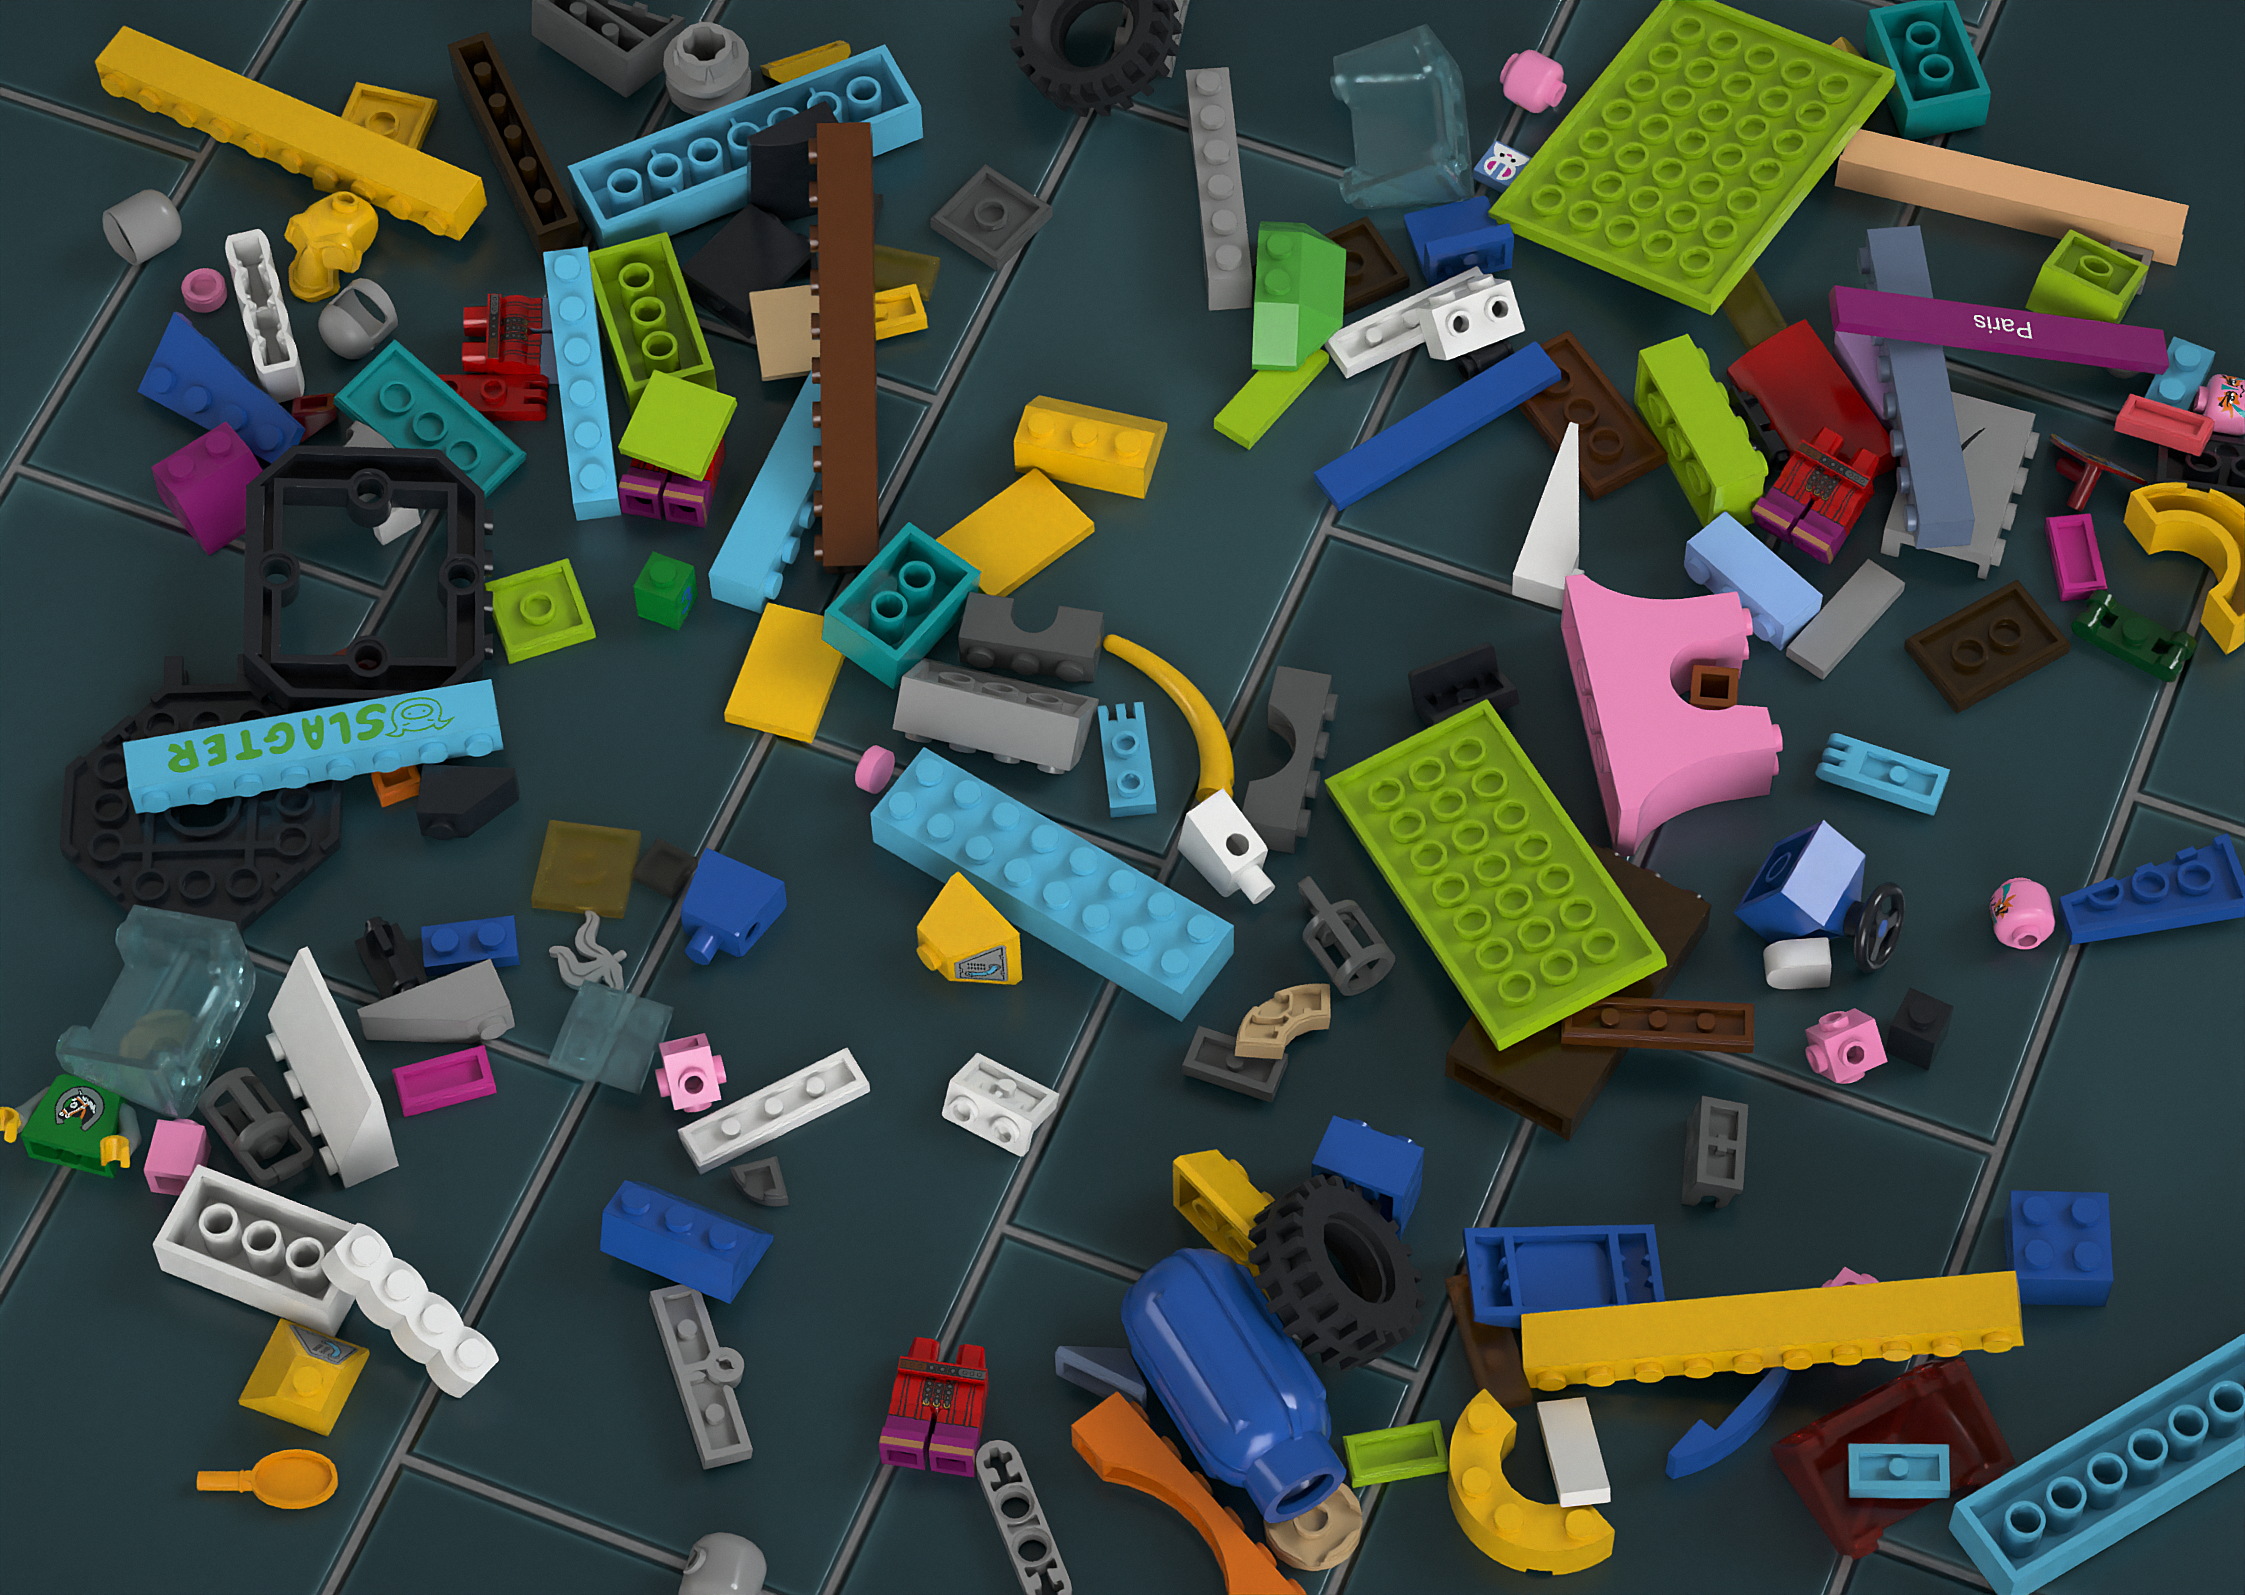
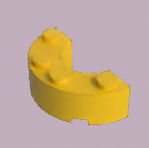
M2159 483L2132 491L2123 523L2148 555L2165 550L2182 551L2200 558L2213 570L2219 584L2208 592L2200 622L2226 655L2236 650L2245 642V507L2233 498L2214 489H2210L2209 493L2188 489L2187 483Z
M1484 1388L1470 1401L1460 1415L1450 1445L1448 1493L1452 1510L1464 1533L1490 1558L1522 1572L1532 1569L1552 1571V1575L1568 1574L1592 1567L1611 1556L1615 1530L1591 1504L1561 1507L1560 1503L1545 1505L1528 1500L1511 1488L1502 1473L1501 1464L1514 1449L1517 1423Z

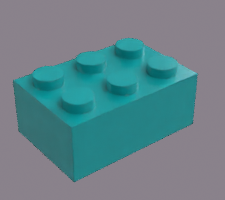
M1916 0L1869 10L1864 44L1871 62L1895 70V85L1885 98L1901 139L1914 140L1986 124L1991 91L1954 0Z
M908 522L825 610L822 640L894 690L901 682L902 676L918 664L964 614L969 592L978 593L981 571Z

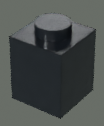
M1909 988L1890 1025L1885 1052L1929 1071L1948 1034L1954 1006Z

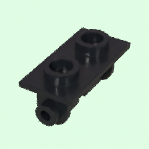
M1731 386L1727 392L1729 407L1735 417L1740 416L1744 420L1749 434V442L1753 449L1762 452L1768 467H1774L1777 471L1782 470L1790 459L1791 452L1789 448L1785 446L1776 429L1762 431V429H1767L1770 426L1771 421L1759 404L1758 398L1755 395H1750L1748 391L1739 393L1735 386Z
M379 916L369 919L365 923L364 937L354 942L382 999L428 983L398 923L390 925L388 921H383Z

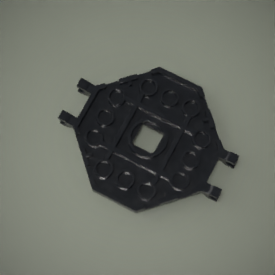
M238 654L236 684L188 685L189 675L188 671L184 670L183 656H165L164 686L150 696L151 703L134 717L126 716L101 737L102 743L86 757L83 758L79 755L66 766L60 849L63 857L147 931L144 952L146 956H149L150 969H169V933L221 932L220 951L224 953L225 967H244V930L341 848L345 780L336 781L331 779L308 783L296 789L285 787L262 791L250 797L240 795L228 797L226 819L215 827L182 826V806L170 807L158 813H136L128 788L123 748L124 742L291 714L287 710L283 711L269 699L268 694L243 672V654Z

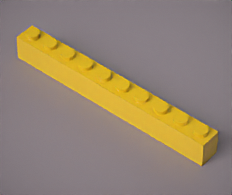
M123 26L95 60L101 85L112 96L118 98L125 97L139 103L149 112H160L174 118L184 127L197 128L210 134L219 142H229L239 146L256 158L264 157L281 164L283 168L291 173H302L308 177L315 178L326 188H336L341 191L351 192L370 204L388 210L398 219H409L425 226L435 235H446L460 241L488 205L482 179L477 175L129 27Z
M2016 1271L1521 1314L1523 1369L1530 1388H1539L1544 1391H1558L1565 1388L1566 1385L1584 1383L1594 1387H1605L1612 1385L1615 1381L1636 1379L1644 1383H1653L1662 1380L1665 1376L1677 1375L1699 1379L1709 1377L1714 1372L1723 1371L1754 1374L1760 1372L1763 1368L1781 1366L1790 1370H1803L1811 1367L1812 1364L1834 1362L1841 1366H1851L1860 1363L1863 1359L1884 1358L1888 1361L1897 1362L1907 1360L1912 1355L1932 1353L1939 1357H1953L1959 1355L1962 1351L1979 1349L1990 1353H2001L2010 1350L2014 1346H2024L2020 1291Z

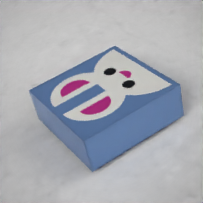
M1495 140L1473 169V179L1504 193L1532 158Z

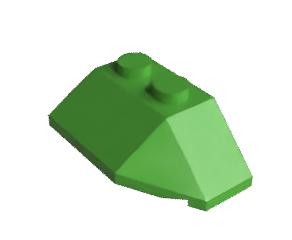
M1260 221L1254 299L1252 369L1297 371L1305 363L1306 358L1320 349L1343 327L1346 249L1305 223Z

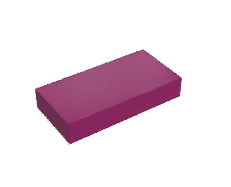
M2091 514L2046 518L2044 529L2060 601L2089 599L2094 590L2107 591L2108 588Z
M484 1045L392 1069L404 1118L497 1093Z

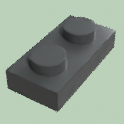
M1198 1026L1183 1062L1182 1074L1272 1103L1288 1065V1054L1284 1053L1282 1059L1234 1056L1236 1037Z

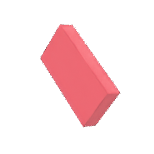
M2130 394L2116 418L2114 431L2200 457L2213 433L2215 421L2200 414Z

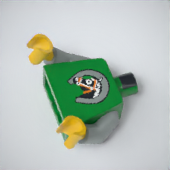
M103 1060L92 1061L85 1079L61 1074L56 1077L50 1087H45L22 1105L14 1109L0 1107V1131H5L4 1140L13 1143L16 1140L17 1133L22 1132L21 1138L30 1158L113 1179L117 1172L119 1160L122 1168L130 1167V1156L141 1144L142 1137L136 1111L128 1105L123 1090L113 1086L119 1070L111 1063Z

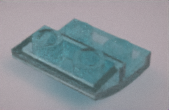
M585 979L562 1025L548 1066L640 1096L654 1052H660L659 1043H663L674 1008Z

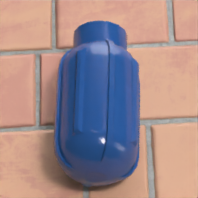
M1184 1247L1152 1265L1126 1291L1120 1305L1121 1321L1131 1345L1132 1355L1206 1475L1213 1479L1222 1480L1233 1487L1245 1488L1268 1523H1281L1294 1519L1310 1511L1334 1493L1344 1481L1347 1471L1328 1442L1331 1435V1417L1325 1400L1326 1389L1292 1336L1288 1338L1282 1331L1285 1324L1278 1313L1270 1314L1265 1305L1270 1301L1264 1291L1257 1288L1254 1280L1255 1277L1250 1269L1237 1264L1229 1255L1212 1249Z

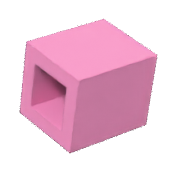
M178 1118L174 1121L157 1120L144 1167V1173L151 1192L180 1196L197 1165L207 1166L211 1144L205 1126L185 1118Z

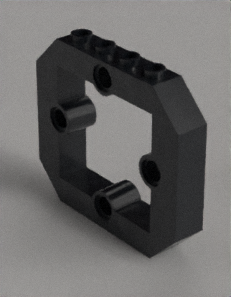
M293 445L246 485L243 672L262 688L284 711L287 710L289 713L471 683L479 680L482 677L484 660H492L493 633H484V618L493 617V591H484V577L493 576V550L484 549L485 535H493V508H485V492L439 449ZM371 493L377 495L380 500L368 503L359 497ZM283 505L347 507L348 515L352 521L366 528L378 527L385 523L390 517L392 508L446 509V559L440 565L437 585L438 599L443 607L446 608V658L392 657L387 643L381 638L372 635L360 636L353 640L347 647L346 656L280 654L281 608L292 604L298 597L300 589L299 562L293 554L282 550ZM272 574H281L287 577L288 580L281 584H274L266 578ZM462 578L469 581L471 585L467 588H457L450 581ZM368 659L378 663L379 667L368 671L363 670L357 664L362 660Z

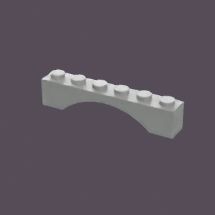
M1229 67L1186 70V109L1198 190L1208 310L1252 308V268Z

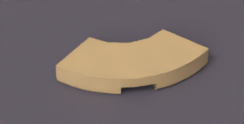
M1305 984L1276 992L1274 998L1259 1007L1254 1006L1246 1014L1239 1027L1234 1056L1282 1059L1285 1047L1296 1036L1310 1030L1329 1029L1331 1018L1330 984Z

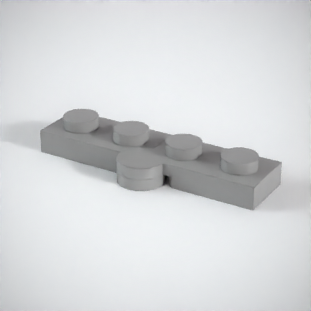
M682 1284L650 1291L649 1302L703 1469L751 1459L753 1448L733 1388L737 1387L743 1376L744 1360L742 1356L734 1349L728 1347L719 1348L700 1291Z

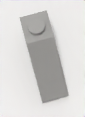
M491 959L357 1009L366 1040L472 1044L482 1039H495L504 1034L506 1030L515 1027L511 1004Z

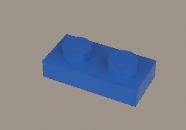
M514 915L421 927L426 976L454 973L488 959H491L494 968L520 965Z

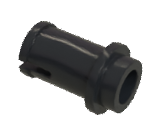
M1506 338L1473 352L1460 355V358L1455 362L1457 372L1461 379L1467 382L1514 354V351Z

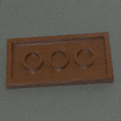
M1570 330L1540 344L1541 348L1560 369L1561 380L1519 404L1518 407L1556 456L1569 423L1578 424L1579 485L1592 501L1667 463L1668 453Z

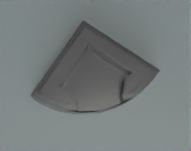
M777 1156L730 1168L736 1187L748 1199L766 1206L789 1205Z

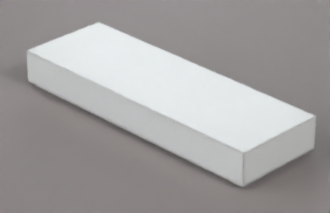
M1586 1397L1537 1402V1417L1560 1506L1571 1507L1611 1502L1610 1485Z

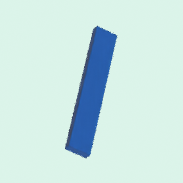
M1534 341L1313 472L1314 481L1335 508L1341 511L1560 381L1561 371L1541 346Z

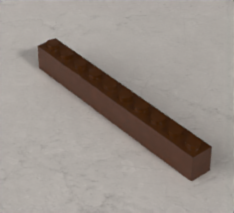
M871 122L817 123V137H809L808 142L809 164H817V181H809L810 208H818V225H810L811 252H819V269H811L810 271L811 296H819V313H811L812 340H820V357H812V383L820 384L821 401H813L812 403L813 428H821V445L813 446L814 473L822 472V490H814V516L822 517L823 534L814 535L815 562L823 561L826 574L861 573L879 554L873 132Z

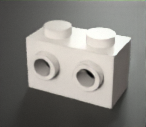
M1492 274L1481 275L1467 281L1468 288L1456 293H1454L1453 289L1435 292L1428 296L1429 303L1416 307L1430 358L1447 361L1525 331L1510 280L1495 279Z

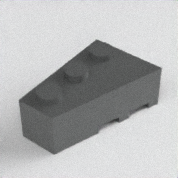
M532 0V36L625 98H628L664 70V51L671 40L685 29L684 17L672 14L670 19L648 12V5L636 1L632 7L614 0Z

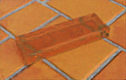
M1467 1274L1445 1278V1288L1477 1392L1479 1393L1485 1388L1504 1410L1532 1404L1533 1396L1512 1329L1473 1321Z

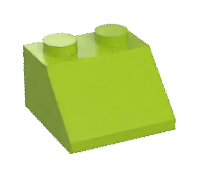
M2070 229L2043 264L2025 308L2036 313L2120 324L2145 278L2149 266Z

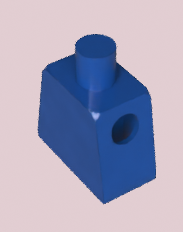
M706 847L680 912L683 931L692 937L685 948L686 955L701 965H708L718 949L736 957L744 956L787 907L784 881Z

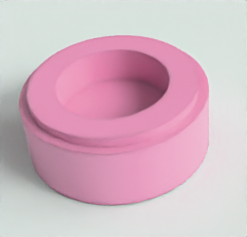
M209 268L194 270L182 282L181 289L184 301L193 311L200 313L212 312L220 308L226 301L227 288L225 280L216 270Z
M877 745L870 747L858 763L855 773L857 786L872 794L879 793L892 775L895 764L893 752Z

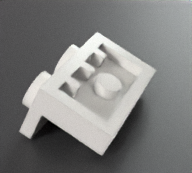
M977 1053L950 1080L942 1116L1022 1157L1029 1150L1033 1132L1056 1109L1059 1093Z

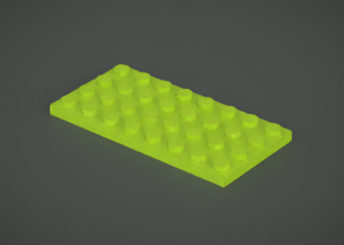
M1488 699L1324 780L1328 794L1498 1051L1667 966L1664 952Z

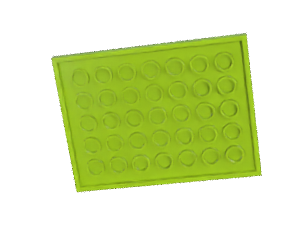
M1662 0L1488 211L1489 217L1495 219L1498 225L1509 223L1512 232L1712 316L1895 85V70L1714 0Z

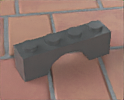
M1277 666L1268 703V728L1282 736L1288 742L1294 754L1289 763L1276 774L1267 778L1249 781L1242 814L1265 843L1267 849L1294 854L1298 837H1307L1311 810L1305 809L1307 798L1315 799L1318 792L1320 771L1314 770L1317 759L1325 760L1329 743V733L1323 732L1326 720L1334 721L1339 695L1331 693L1332 675Z

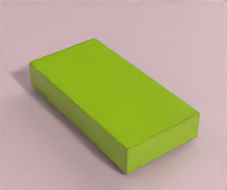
M1440 1420L1343 1436L1342 1439L1352 1488L1448 1471L1449 1459Z

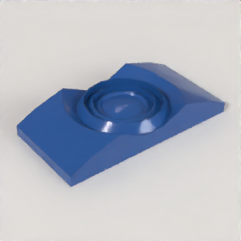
M1654 1224L1464 1228L1462 1232L1472 1315L1475 1322L1522 1329L1521 1314L1665 1302Z

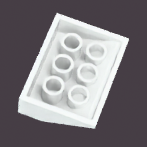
M308 946L300 949L268 1013L273 1033L265 1037L276 1062L285 1059L290 1071L283 1073L293 1099L295 1100L299 1097L304 1099L307 1109L302 1110L301 1114L311 1137L320 1134L325 1144V1147L319 1149V1152L329 1175L338 1173L346 1189L399 1165L381 1098Z

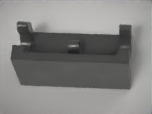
M1707 1096L1700 1098L1687 1118L1681 1204L1695 1206L1701 1201V1197L1715 1196V1207L1723 1208L1729 1204L1735 1194L1742 1193L1748 1104Z

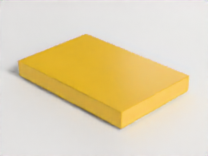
M356 82L340 118L420 151L438 110V102L432 98ZM315 178L312 180L316 190L329 193L341 192V190L336 188L329 189L324 187Z
M1034 468L938 537L936 541L981 571L978 593L1006 597L1094 533L1095 527L1094 522L1040 470Z
M767 602L725 709V722L808 743L813 742L845 659V655L822 640L824 616Z

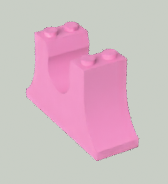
M1584 574L1565 576L1561 630L1614 851L1621 857L1633 856L1642 841L1654 829L1669 819L1691 809L1717 802L1770 795L1772 776H1778L1779 774L1776 752H1782L1783 742L1779 725L1771 724L1768 708L1734 705L1723 710H1704L1688 704L1679 697L1680 694L1690 690L1693 665L1738 668L1740 679L1742 662L1749 659V647L1746 636L1752 635L1753 626L1749 608L1742 609L1738 592L1684 599H1647L1609 590L1590 580Z

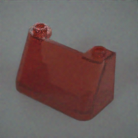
M1963 1356L1937 1358L1915 1366L1770 1446L1778 1466L1838 1554L1851 1555L1853 1560L1862 1558L1880 1547L1877 1539L1883 1536V1529L1939 1498H1849L1848 1444H1949L1950 1492L1960 1487L1972 1486L1974 1484L1977 1490L2003 1476L2002 1471L2016 1464Z

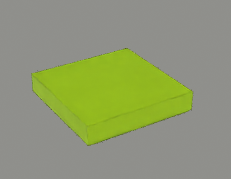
M654 369L618 446L621 454L702 482L737 407L736 398Z
M568 558L484 583V591H493L492 618L509 664L596 638L594 626Z

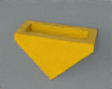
M839 40L762 65L760 68L763 75L783 84L848 59L851 49L849 43Z

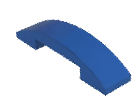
M1784 1366L1763 1368L1759 1373L1765 1378L1716 1431L1699 1419L1669 1451L1665 1473L1672 1479L1690 1475L1719 1462L1743 1445L1769 1418L1785 1392L1793 1370L1787 1369Z

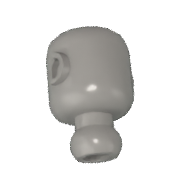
M718 1532L703 1536L694 1543L690 1551L678 1595H765L761 1591L767 1571L763 1552L752 1541L736 1534Z

